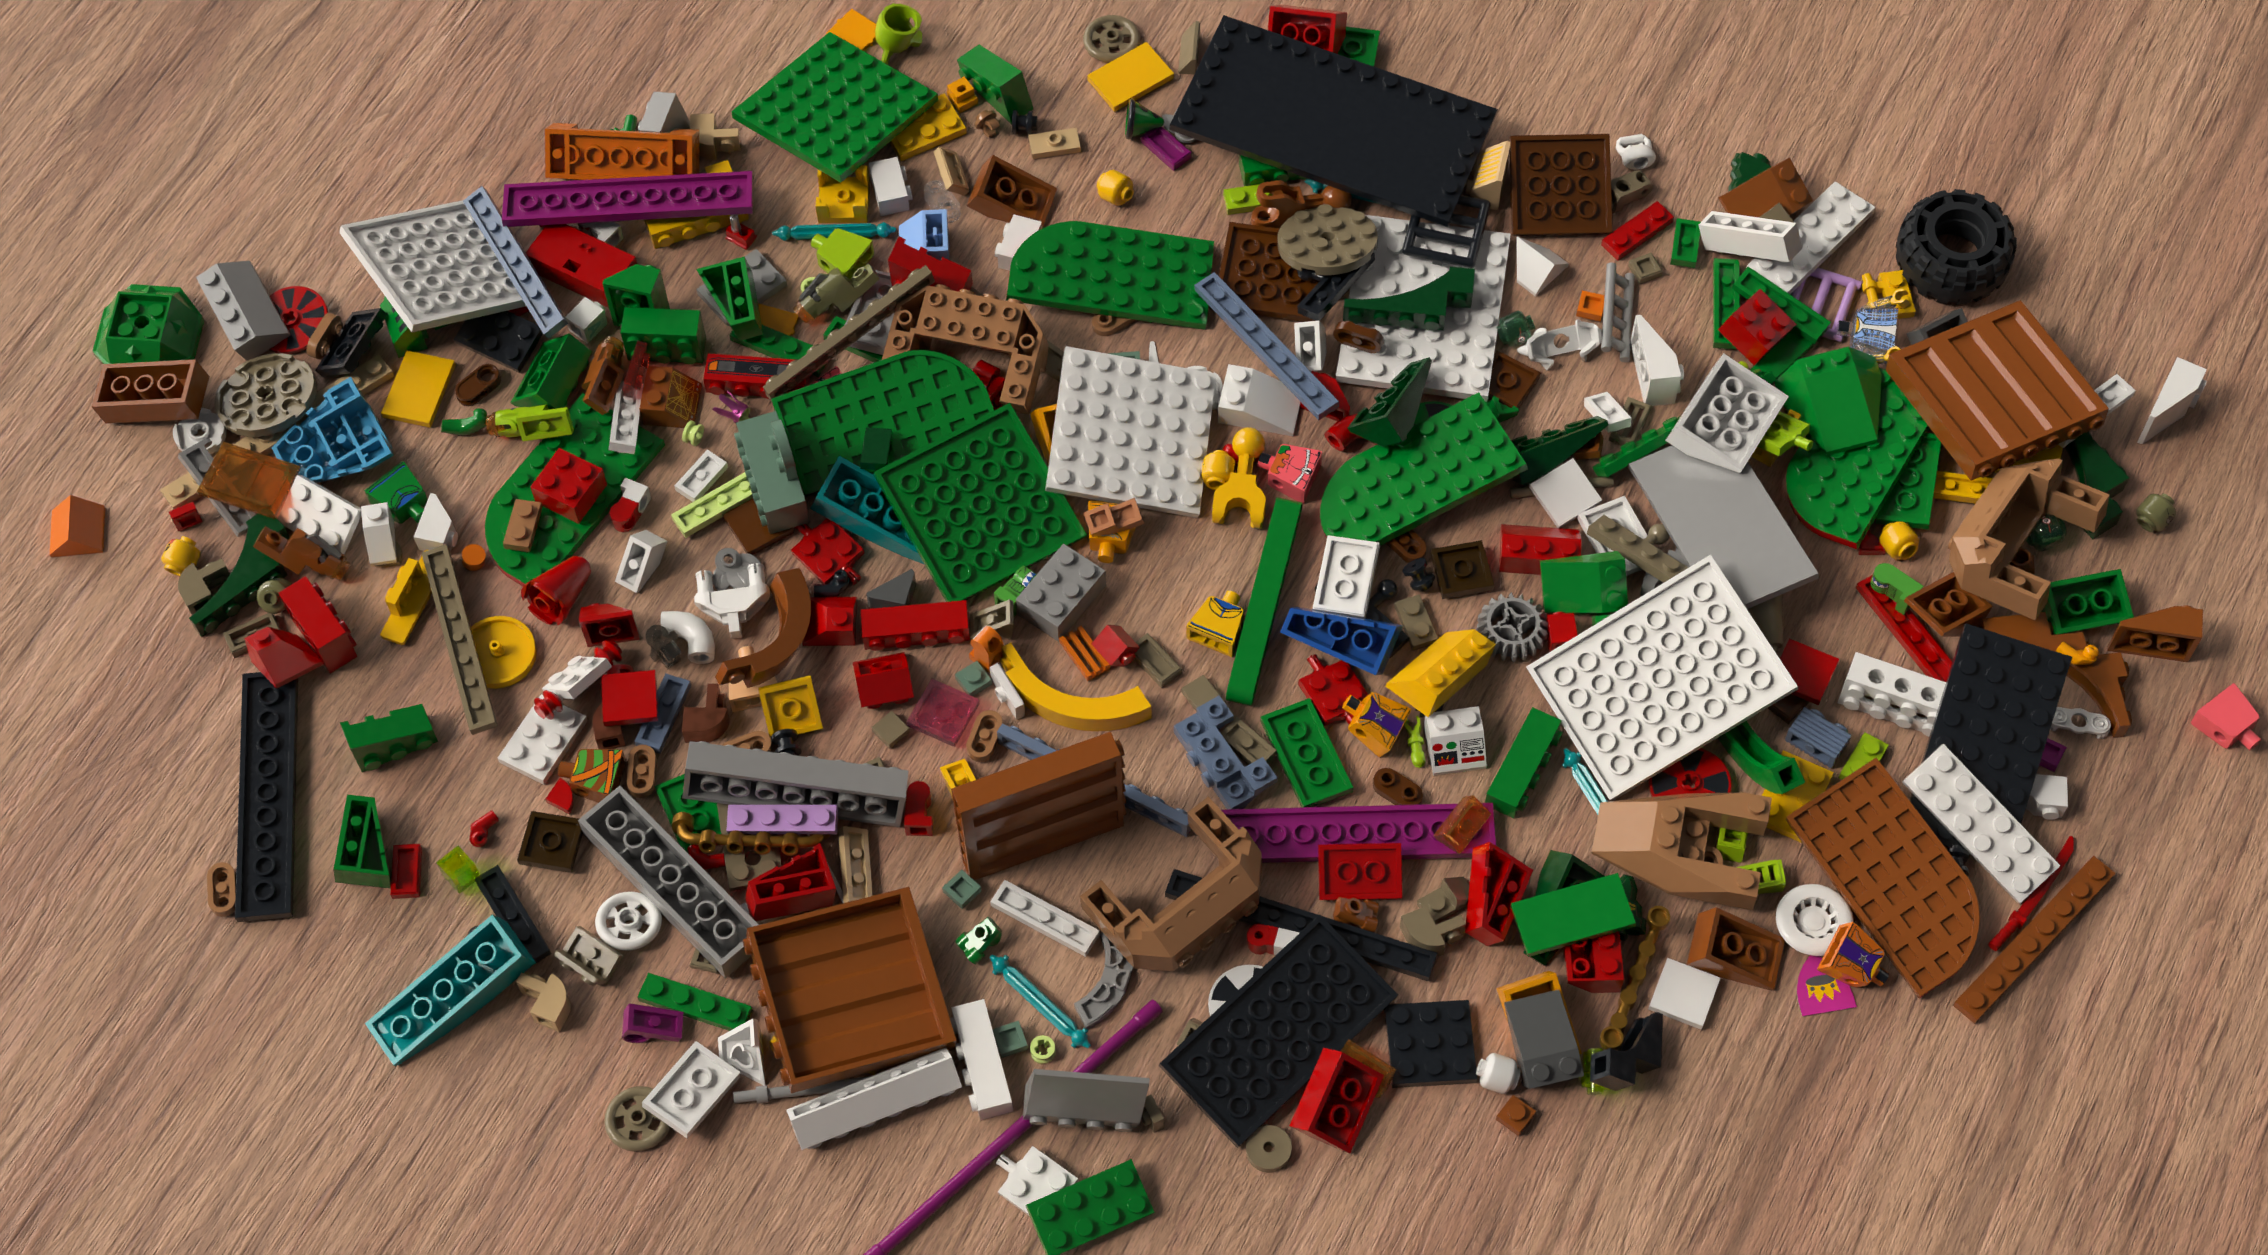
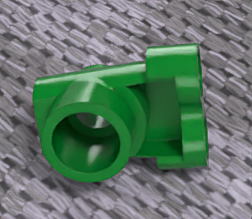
M987 917L968 933L963 932L955 940V943L964 951L968 960L976 965L985 956L983 952L989 946H995L1000 942L1002 930L992 918Z

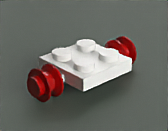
M604 640L602 642L603 649L594 648V657L577 656L571 659L567 664L568 667L562 672L552 675L548 680L549 683L542 688L544 699H534L535 712L543 719L552 720L554 718V710L557 712L563 711V698L575 699L612 667L613 660L616 662L622 661V650L619 645L614 641Z

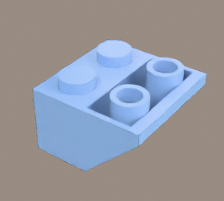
M947 209L922 210L899 225V236L906 239L904 244L917 250L921 246L927 249L926 254L938 260H941L942 257L950 260Z

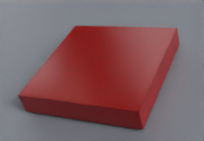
M1789 638L1780 660L1798 686V690L1791 694L1819 705L1838 665L1839 658Z
M655 670L601 676L604 726L658 721L657 677Z

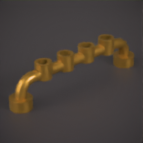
M679 812L674 815L672 821V830L678 834L682 841L699 845V849L705 853L713 852L716 845H727V850L733 854L742 852L743 846H754L755 852L761 855L768 854L771 847H782L784 854L792 856L797 854L798 848L816 846L830 836V834H809V837H799L793 832L786 833L784 836H771L770 833L761 831L756 835H744L737 830L731 831L729 834H716L713 830H704L701 834L692 833L695 819L691 814Z
M1654 906L1648 912V933L1645 940L1639 945L1637 951L1638 958L1635 965L1630 968L1626 989L1620 993L1617 1012L1612 1015L1609 1026L1604 1028L1600 1035L1599 1042L1605 1050L1609 1048L1618 1050L1622 1045L1628 1012L1635 1006L1636 992L1645 980L1648 962L1654 957L1655 943L1660 930H1664L1670 921V912L1663 906Z

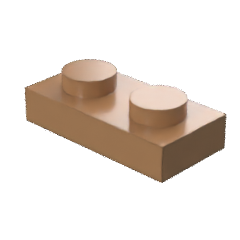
M515 500L503 541L505 549L524 552L531 551L543 508L541 502Z

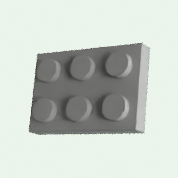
M757 249L745 256L753 272L759 304L787 286L786 279ZM705 284L697 288L698 296L726 326H729Z

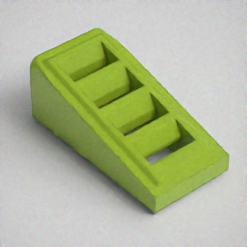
M1720 828L1716 849L1720 851L1724 860L1742 862L1748 833Z
M1781 859L1736 867L1761 872L1764 882L1759 883L1758 894L1783 892L1786 879ZM1769 873H1773V874H1774V879H1775V880H1772V881H1771V878H1770V874H1769Z

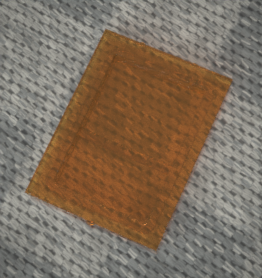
M223 442L204 476L197 494L275 519L301 467Z

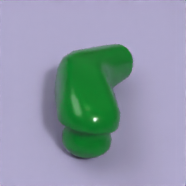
M478 408L473 411L474 415L469 418L442 420L441 432L461 436L475 433L488 424L487 412L484 409Z

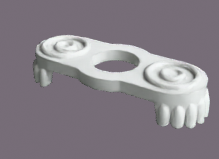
M2057 707L2050 730L2052 729L2054 732L2061 728L2071 730L2077 734H2096L2097 739H2104L2110 732L2111 724L2109 719L2102 714L2087 712L2081 708L2068 709ZM2074 715H2081L2086 719L2087 724L2084 727H2077L2072 723L2071 718Z

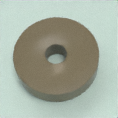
M1265 1125L1259 1127L1248 1137L1246 1155L1254 1168L1262 1172L1272 1173L1281 1170L1288 1164L1292 1153V1143L1284 1130L1277 1126ZM1270 1145L1274 1148V1150L1272 1152H1266L1264 1150V1147Z

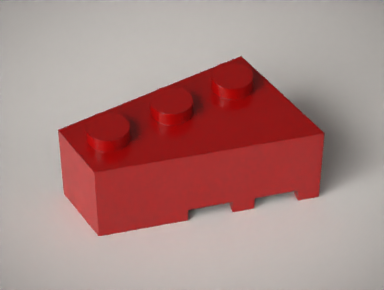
M898 237L888 258L892 286L901 284L908 279L912 271L918 268L921 269L926 265L932 272L935 281L930 286L935 287L937 284H940L958 292L960 289L971 290L973 280L970 269L944 257L938 260L926 254L927 249L920 246L919 250L904 244L906 239Z
M1491 842L1473 848L1465 933L1486 946L1505 940L1514 918L1511 903L1522 899L1533 869Z
M821 843L814 846L813 850L806 854L793 857L791 862L781 867L776 866L748 881L745 900L750 915L755 921L833 906L836 887Z

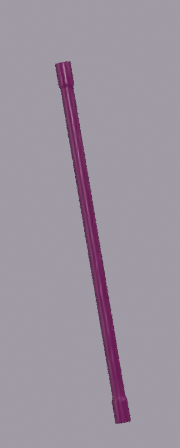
M1150 1000L1127 1024L1072 1072L1093 1073L1135 1034L1147 1027L1163 1012L1160 1005L1155 1000ZM1022 1115L879 1243L873 1245L863 1255H887L1032 1127L1033 1125L1030 1124V1120H1023Z

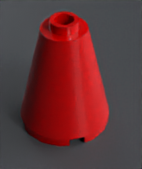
M572 556L527 582L521 589V597L523 601L525 599L528 600L530 605L527 608L546 624L551 625L553 622H557V625H560L566 619L591 575L590 564L583 557Z

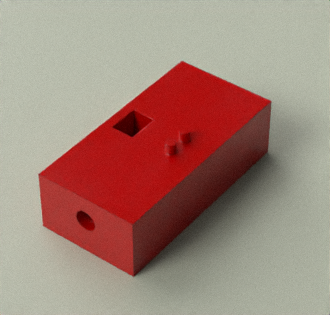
M567 224L546 225L525 252L539 276L594 302L596 301L607 308L609 306L602 284L603 280L637 264L635 256Z

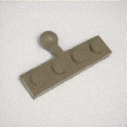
M1606 515L1601 516L1588 527L1587 535L1611 550L1618 551L1625 559L1663 583L1688 568L1654 546V544H1664L1669 538V534L1663 524L1653 525L1645 539L1637 536Z

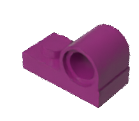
M629 1003L623 1013L622 1039L630 1043H643L650 1038L679 1042L682 1038L683 1012Z

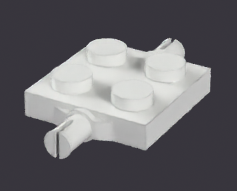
M1033 1146L1024 1158L1017 1163L1010 1160L1004 1154L1000 1156L1001 1160L998 1159L996 1162L997 1165L1009 1172L1007 1180L998 1191L999 1195L1028 1216L1029 1213L1025 1205L1079 1182L1077 1177Z

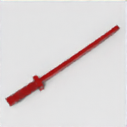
M2073 836L2068 837L2055 859L2060 867L2030 894L2018 911L2014 910L2008 919L2009 922L1988 943V946L1993 951H1997L2006 942V939L2015 932L2016 928L2021 929L2024 926L2028 915L2045 895L2073 853Z

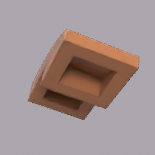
M1135 498L1112 507L1106 503L1084 512L1092 537L1118 533L1145 524Z

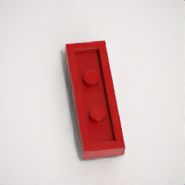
M1656 201L1603 238L1601 246L1619 261L1673 223L1674 216Z

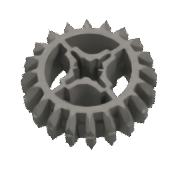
M1511 592L1508 598L1500 594L1498 601L1491 598L1489 605L1482 607V613L1478 615L1476 630L1496 644L1492 652L1493 657L1499 653L1501 654L1502 661L1508 656L1511 657L1514 663L1517 656H1520L1524 661L1527 659V654L1534 656L1537 649H1542L1548 636V622H1546V613L1541 612L1540 604L1533 606L1534 601L1532 598L1525 601L1523 594L1519 598H1514ZM1502 615L1503 620L1499 621L1497 625L1492 626L1491 623ZM1533 628V633L1526 639H1523L1522 635Z

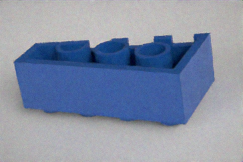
M1294 607L1290 608L1280 633L1371 674L1381 675L1385 670L1403 625Z

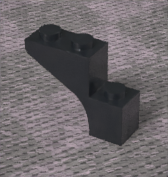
M1655 1012L1645 1018L1634 1020L1618 1050L1609 1048L1592 1054L1590 1082L1618 1091L1635 1085L1636 1072L1643 1074L1661 1068L1663 1014Z

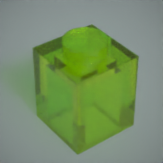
M456 846L436 862L442 876L459 894L475 882L474 878L480 875L475 863L459 846Z

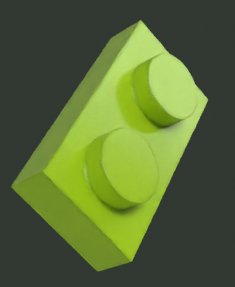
M1260 184L1223 189L1227 214L1253 212L1256 207L1262 206L1256 197Z
M1864 732L1838 778L1843 780L1876 757L1881 761L1889 745Z

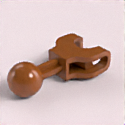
M1281 180L1264 182L1258 186L1256 197L1262 206L1256 207L1253 210L1251 224L1280 229L1284 222L1297 211L1316 208L1323 204H1328L1332 208L1344 207L1349 209L1352 195L1337 188L1326 186L1321 194L1303 196L1300 186L1292 187ZM1260 217H1270L1267 221H1262L1258 219Z

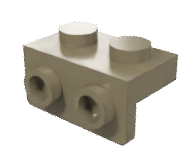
M576 926L563 950H556L554 956L560 959L559 964L570 971L576 970L582 975L581 979L592 986L608 984L624 955L581 926Z

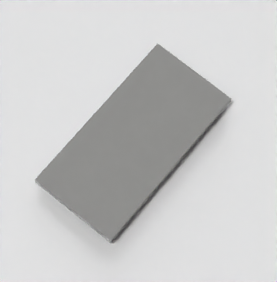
M1672 445L1629 463L1631 473L1688 567L1711 554L1746 609L1819 579L1817 570L1748 462L1743 470L1738 473L1686 455Z

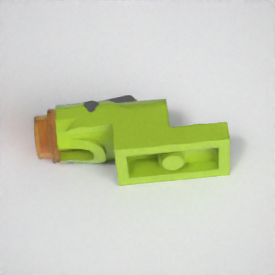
M547 404L498 410L486 417V427L490 436H521L522 442L571 435L574 431L568 407L550 410Z

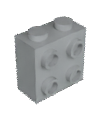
M653 92L650 101L646 105L644 117L639 122L638 131L670 133L674 129H690V121L676 93Z

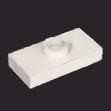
M998 663L990 667V675L996 687L994 690L997 698L1001 703L1005 702L1016 720L1024 717L1025 707L1023 700L1001 665Z

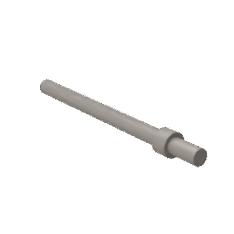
M869 1077L843 1079L795 1093L790 1092L789 1086L768 1088L767 1085L756 1086L755 1090L733 1092L734 1103L757 1101V1104L767 1103L769 1099L830 1093Z

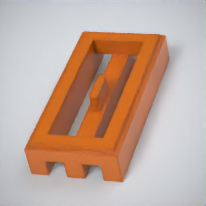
M1082 625L1077 627L1075 632L1073 630L1068 632V636L1064 637L1063 635L1059 638L1060 644L1087 682L1110 669V664L1091 644L1093 641ZM1078 637H1081V639L1084 641V643L1086 644V646H1087V647L1089 648V650L1092 652V654H1093L1094 657L1097 659V661L1099 662V664L1101 665V667H1098V665H1097L1096 662L1093 660V658H1092L1091 655L1088 653V651H1087L1086 648L1083 646V644H1082L1081 641L1078 639ZM1071 641H1073V643L1078 648L1080 653L1083 655L1085 660L1091 666V668L1093 669L1092 672H1089V670L1084 665L1082 660L1071 647V645L1069 644Z

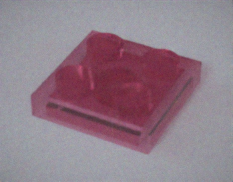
M931 679L909 716L907 726L955 747L980 704L979 699Z

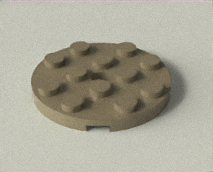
M1328 204L1304 211H1297L1284 222L1279 229L1277 237L1278 251L1281 258L1288 265L1299 271H1302L1303 268L1314 270L1315 275H1337L1358 269L1371 260V254L1374 250L1377 251L1378 248L1376 226L1364 213L1344 207L1332 208Z
M266 354L250 359L236 367V373L228 380L224 379L221 382L215 396L216 413L228 430L241 436L258 438L277 432H284L291 425L299 421L314 403L317 393V382L306 362L294 359L293 355ZM271 392L268 396H266V399L264 400V394Z

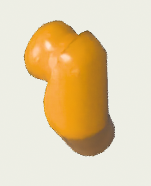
M2064 641L2055 651L2071 656V663L2073 665L2092 664L2097 660L2096 657L2099 654L2098 648L2094 645H2088L2083 650H2075Z

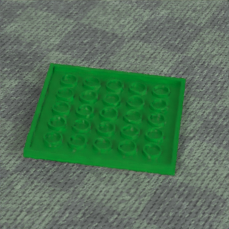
M829 32L731 112L734 120L841 183L938 101V93Z
M1010 403L892 462L873 474L946 602L968 600L1015 575L1020 567L1026 566L1029 568L1055 554L1063 544L1069 547L1087 536L1065 496L1060 493L1045 491L1048 467Z

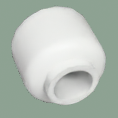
M1491 1053L1486 1060L1481 1059L1479 1061L1476 1075L1480 1076V1084L1483 1088L1505 1094L1509 1090L1516 1088L1520 1077V1069L1517 1068V1063L1514 1059L1497 1053Z

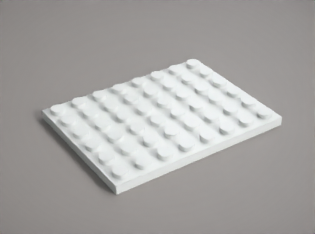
M1365 215L1376 226L1378 248L1377 251L1374 250L1375 261L1351 286L1349 299L1382 298L1402 294L1429 284L1447 273L1450 267L1461 266L1442 263V266L1432 264V260L1404 255L1402 247L1410 221ZM1420 222L1418 226L1471 238L1474 233V229L1445 227L1433 223ZM1484 230L1476 265L1472 268L1475 269L1471 308L1446 306L1444 331L1388 325L1377 326L1365 323L1357 324L1369 329L1378 330L1384 338V344L1378 353H1369L1341 344L1336 372L1337 382L1388 389L1392 387L1391 381L1409 363L1430 357L1432 363L1424 387V394L1466 399L1479 392L1484 401L1487 402L1511 234ZM1420 237L1415 238L1413 245L1414 247L1463 257L1468 256L1470 248Z
M1711 554L1526 666L1557 718L1562 720V726L1610 801L1616 800L1798 690L1797 684Z

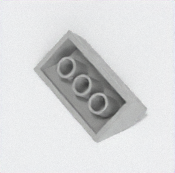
M252 262L217 263L196 277L232 347L246 361L260 356L291 335Z

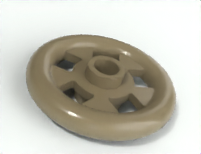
M1106 15L1095 19L1087 26L1083 35V43L1085 49L1092 57L1099 61L1110 63L1140 45V33L1136 25L1129 19L1118 15ZM1114 25L1122 26V31L1113 28ZM1100 27H1104L1105 30L1101 34L1096 32ZM1124 36L1131 37V42L1123 43ZM1100 41L1102 47L1097 48L1094 42ZM1109 49H1120V52L1110 53Z
M646 1086L628 1088L616 1095L608 1105L604 1120L605 1129L611 1141L618 1147L634 1152L645 1151L658 1145L667 1136L671 1127L663 1121L660 1122L656 1131L649 1129L654 1118L660 1119L642 1107L643 1100L650 1094L653 1088ZM634 1099L637 1104L625 1110L623 1104ZM636 1114L643 1115L640 1121H634L633 1117ZM624 1117L626 1127L617 1129L616 1119ZM642 1132V1140H631L630 1133Z

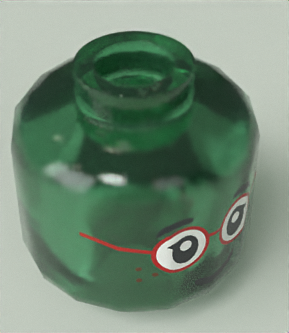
M1519 310L1499 319V326L1496 327L1503 345L1508 344L1512 348L1526 343L1532 337L1531 330L1536 329L1531 316H1525Z
M2046 514L2042 516L2027 538V544L2040 552L2061 545L2067 534L2065 523L2054 515Z

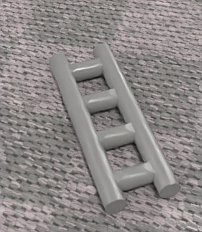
M1611 262L1606 265L1601 350L1603 352H1610L1612 347L1620 352L1619 360L1621 362H1629L1635 275L1627 273L1625 278L1616 273L1617 265ZM1615 284L1624 289L1623 298L1615 294ZM1614 305L1623 310L1622 319L1613 315ZM1613 326L1621 330V341L1612 336Z

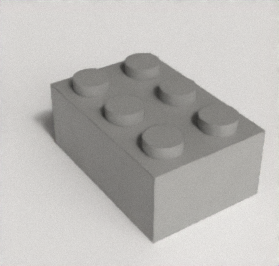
M1063 544L1015 599L1017 615L1059 642V638L1068 632L1106 587V571Z

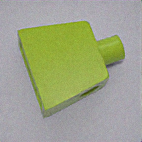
M839 228L834 229L828 238L817 233L811 241V247L817 249L816 254L820 268L829 273L838 267L849 279L853 277L857 269L865 267L874 256L872 240Z

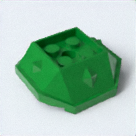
M131 284L127 289L118 291L113 301L104 308L93 353L102 364L194 360L205 321L201 313L180 287Z

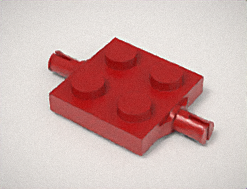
M826 518L813 529L807 524L795 527L804 537L791 549V552L822 584H829L835 576L834 573L838 570L846 571L853 585L860 581L861 576L852 567L865 554L864 549L837 523Z
M1313 654V657L1311 655L1307 661L1314 672L1300 678L1298 681L1299 687L1306 698L1311 699L1324 726L1346 720L1350 724L1354 716L1342 709L1344 702L1350 695L1362 702L1368 696V693L1347 662L1341 660L1332 665L1323 666L1317 654Z

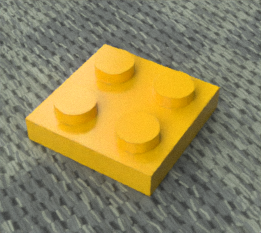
M811 675L758 687L770 739L772 734L782 729H794L798 734L823 728Z

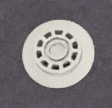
M1806 884L1793 888L1782 897L1776 910V924L1782 938L1795 950L1812 956H1824L1839 925L1854 922L1851 908L1845 899L1833 889L1818 884Z

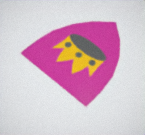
M1810 955L1802 966L1797 983L1798 1003L1802 1016L1857 1007L1850 986L1818 971L1817 968L1822 957Z

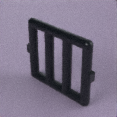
M1462 195L1458 202L1459 205L1479 208L1477 218L1453 214L1450 221L1452 224L1475 228L1472 238L1418 227L1421 218L1411 215L1402 253L1407 256L1432 260V264L1442 266V263L1466 268L1475 267L1491 207L1490 201ZM1420 237L1470 248L1468 256L1463 257L1414 247L1413 245L1415 238Z

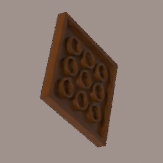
M1610 134L1515 135L1509 137L1512 236L1612 233Z
M1229 222L1219 277L1255 315L1300 322L1313 321V319L1298 314L1297 306L1320 281L1315 279L1304 281L1300 279L1297 269L1288 265L1281 258L1277 239L1279 228Z

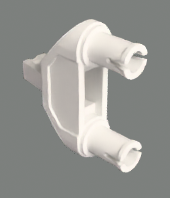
M756 563L757 573L754 569V564H750L747 567L750 583L748 587L713 591V575L711 571L704 570L705 580L702 576V571H698L695 574L698 592L694 597L695 605L702 612L722 623L723 626L729 625V633L732 639L742 638L741 623L749 621L766 604L770 597V588L765 584V567L761 563Z

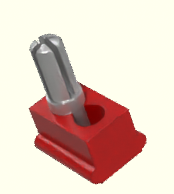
M731 215V224L725 230L727 235L725 239L747 250L756 240L757 235L754 230L739 223L738 215Z

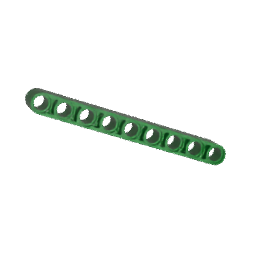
M1276 498L1227 687L1226 701L1249 706L1253 705L1301 517L1303 502Z

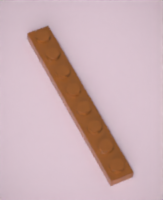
M2093 856L1954 1002L1953 1006L1976 1024L2111 881L2116 873Z

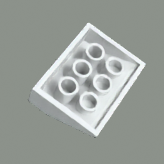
M1723 353L1665 441L1686 455L1740 473L1789 396Z

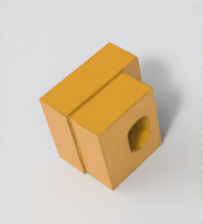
M965 76L947 85V97L959 113L978 104V97L974 93V88Z

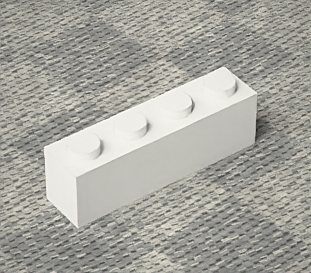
M1711 211L1699 224L1705 250L1790 262L1802 249L1797 223Z
M982 999L951 1007L953 1017L950 1018L954 1034H958L960 1042L955 1045L959 1060L964 1059L966 1069H962L965 1086L971 1085L973 1095H969L972 1112L978 1111L980 1120L1013 1112L1012 1100L985 1000Z

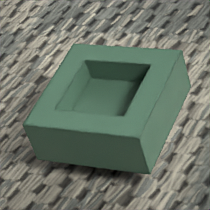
M978 661L955 674V679L969 698L992 685V679Z
M960 870L942 887L943 893L961 909L968 905L982 891L981 886L963 870Z
M1019 1021L992 1029L1001 1058L1028 1050Z

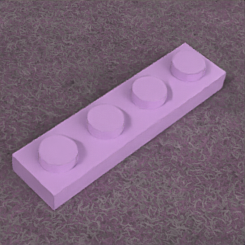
M728 805L726 831L728 834L735 830L743 834H757L761 831L770 834H786L789 832L796 834H837L838 806Z

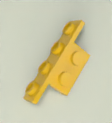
M422 556L419 562L408 558L405 565L400 567L393 588H389L386 593L385 602L391 614L380 633L382 639L405 645L432 594Z

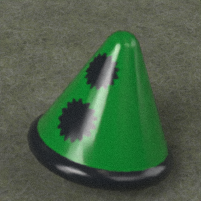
M1133 98L1129 100L1125 127L1126 139L1130 140L1132 137L1164 125L1165 122L1162 117L1139 104Z

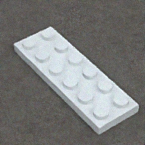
M1834 182L1794 220V223H1797L1802 249L1790 262L1755 257L1747 267H1750L1788 294H1791L1874 213L1875 206L1839 183Z
M1944 744L1902 781L2018 904L2060 867L2055 859Z

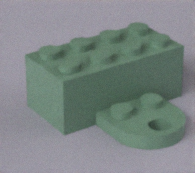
M774 411L736 422L738 432L734 433V437L747 480L751 487V493L758 509L762 527L768 526L769 533L773 534L810 523L792 451L783 423L778 418L777 412Z

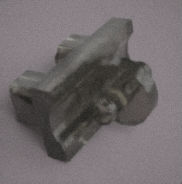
M651 626L645 635L647 644L651 646L650 657L654 662L660 659L668 670L681 661L680 656L682 652L677 646L678 635L674 630L668 633L664 626Z

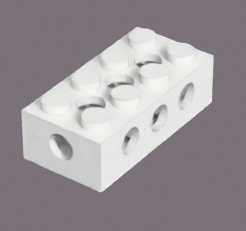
M1855 652L1837 703L1844 705L1849 710H1859L1870 714L1873 718L1894 722L1902 728L1915 729L1929 737L1946 682ZM1864 695L1870 696L1874 699H1867L1864 697ZM1890 704L1897 705L1900 708H1893ZM1916 713L1923 714L1926 717H1919Z

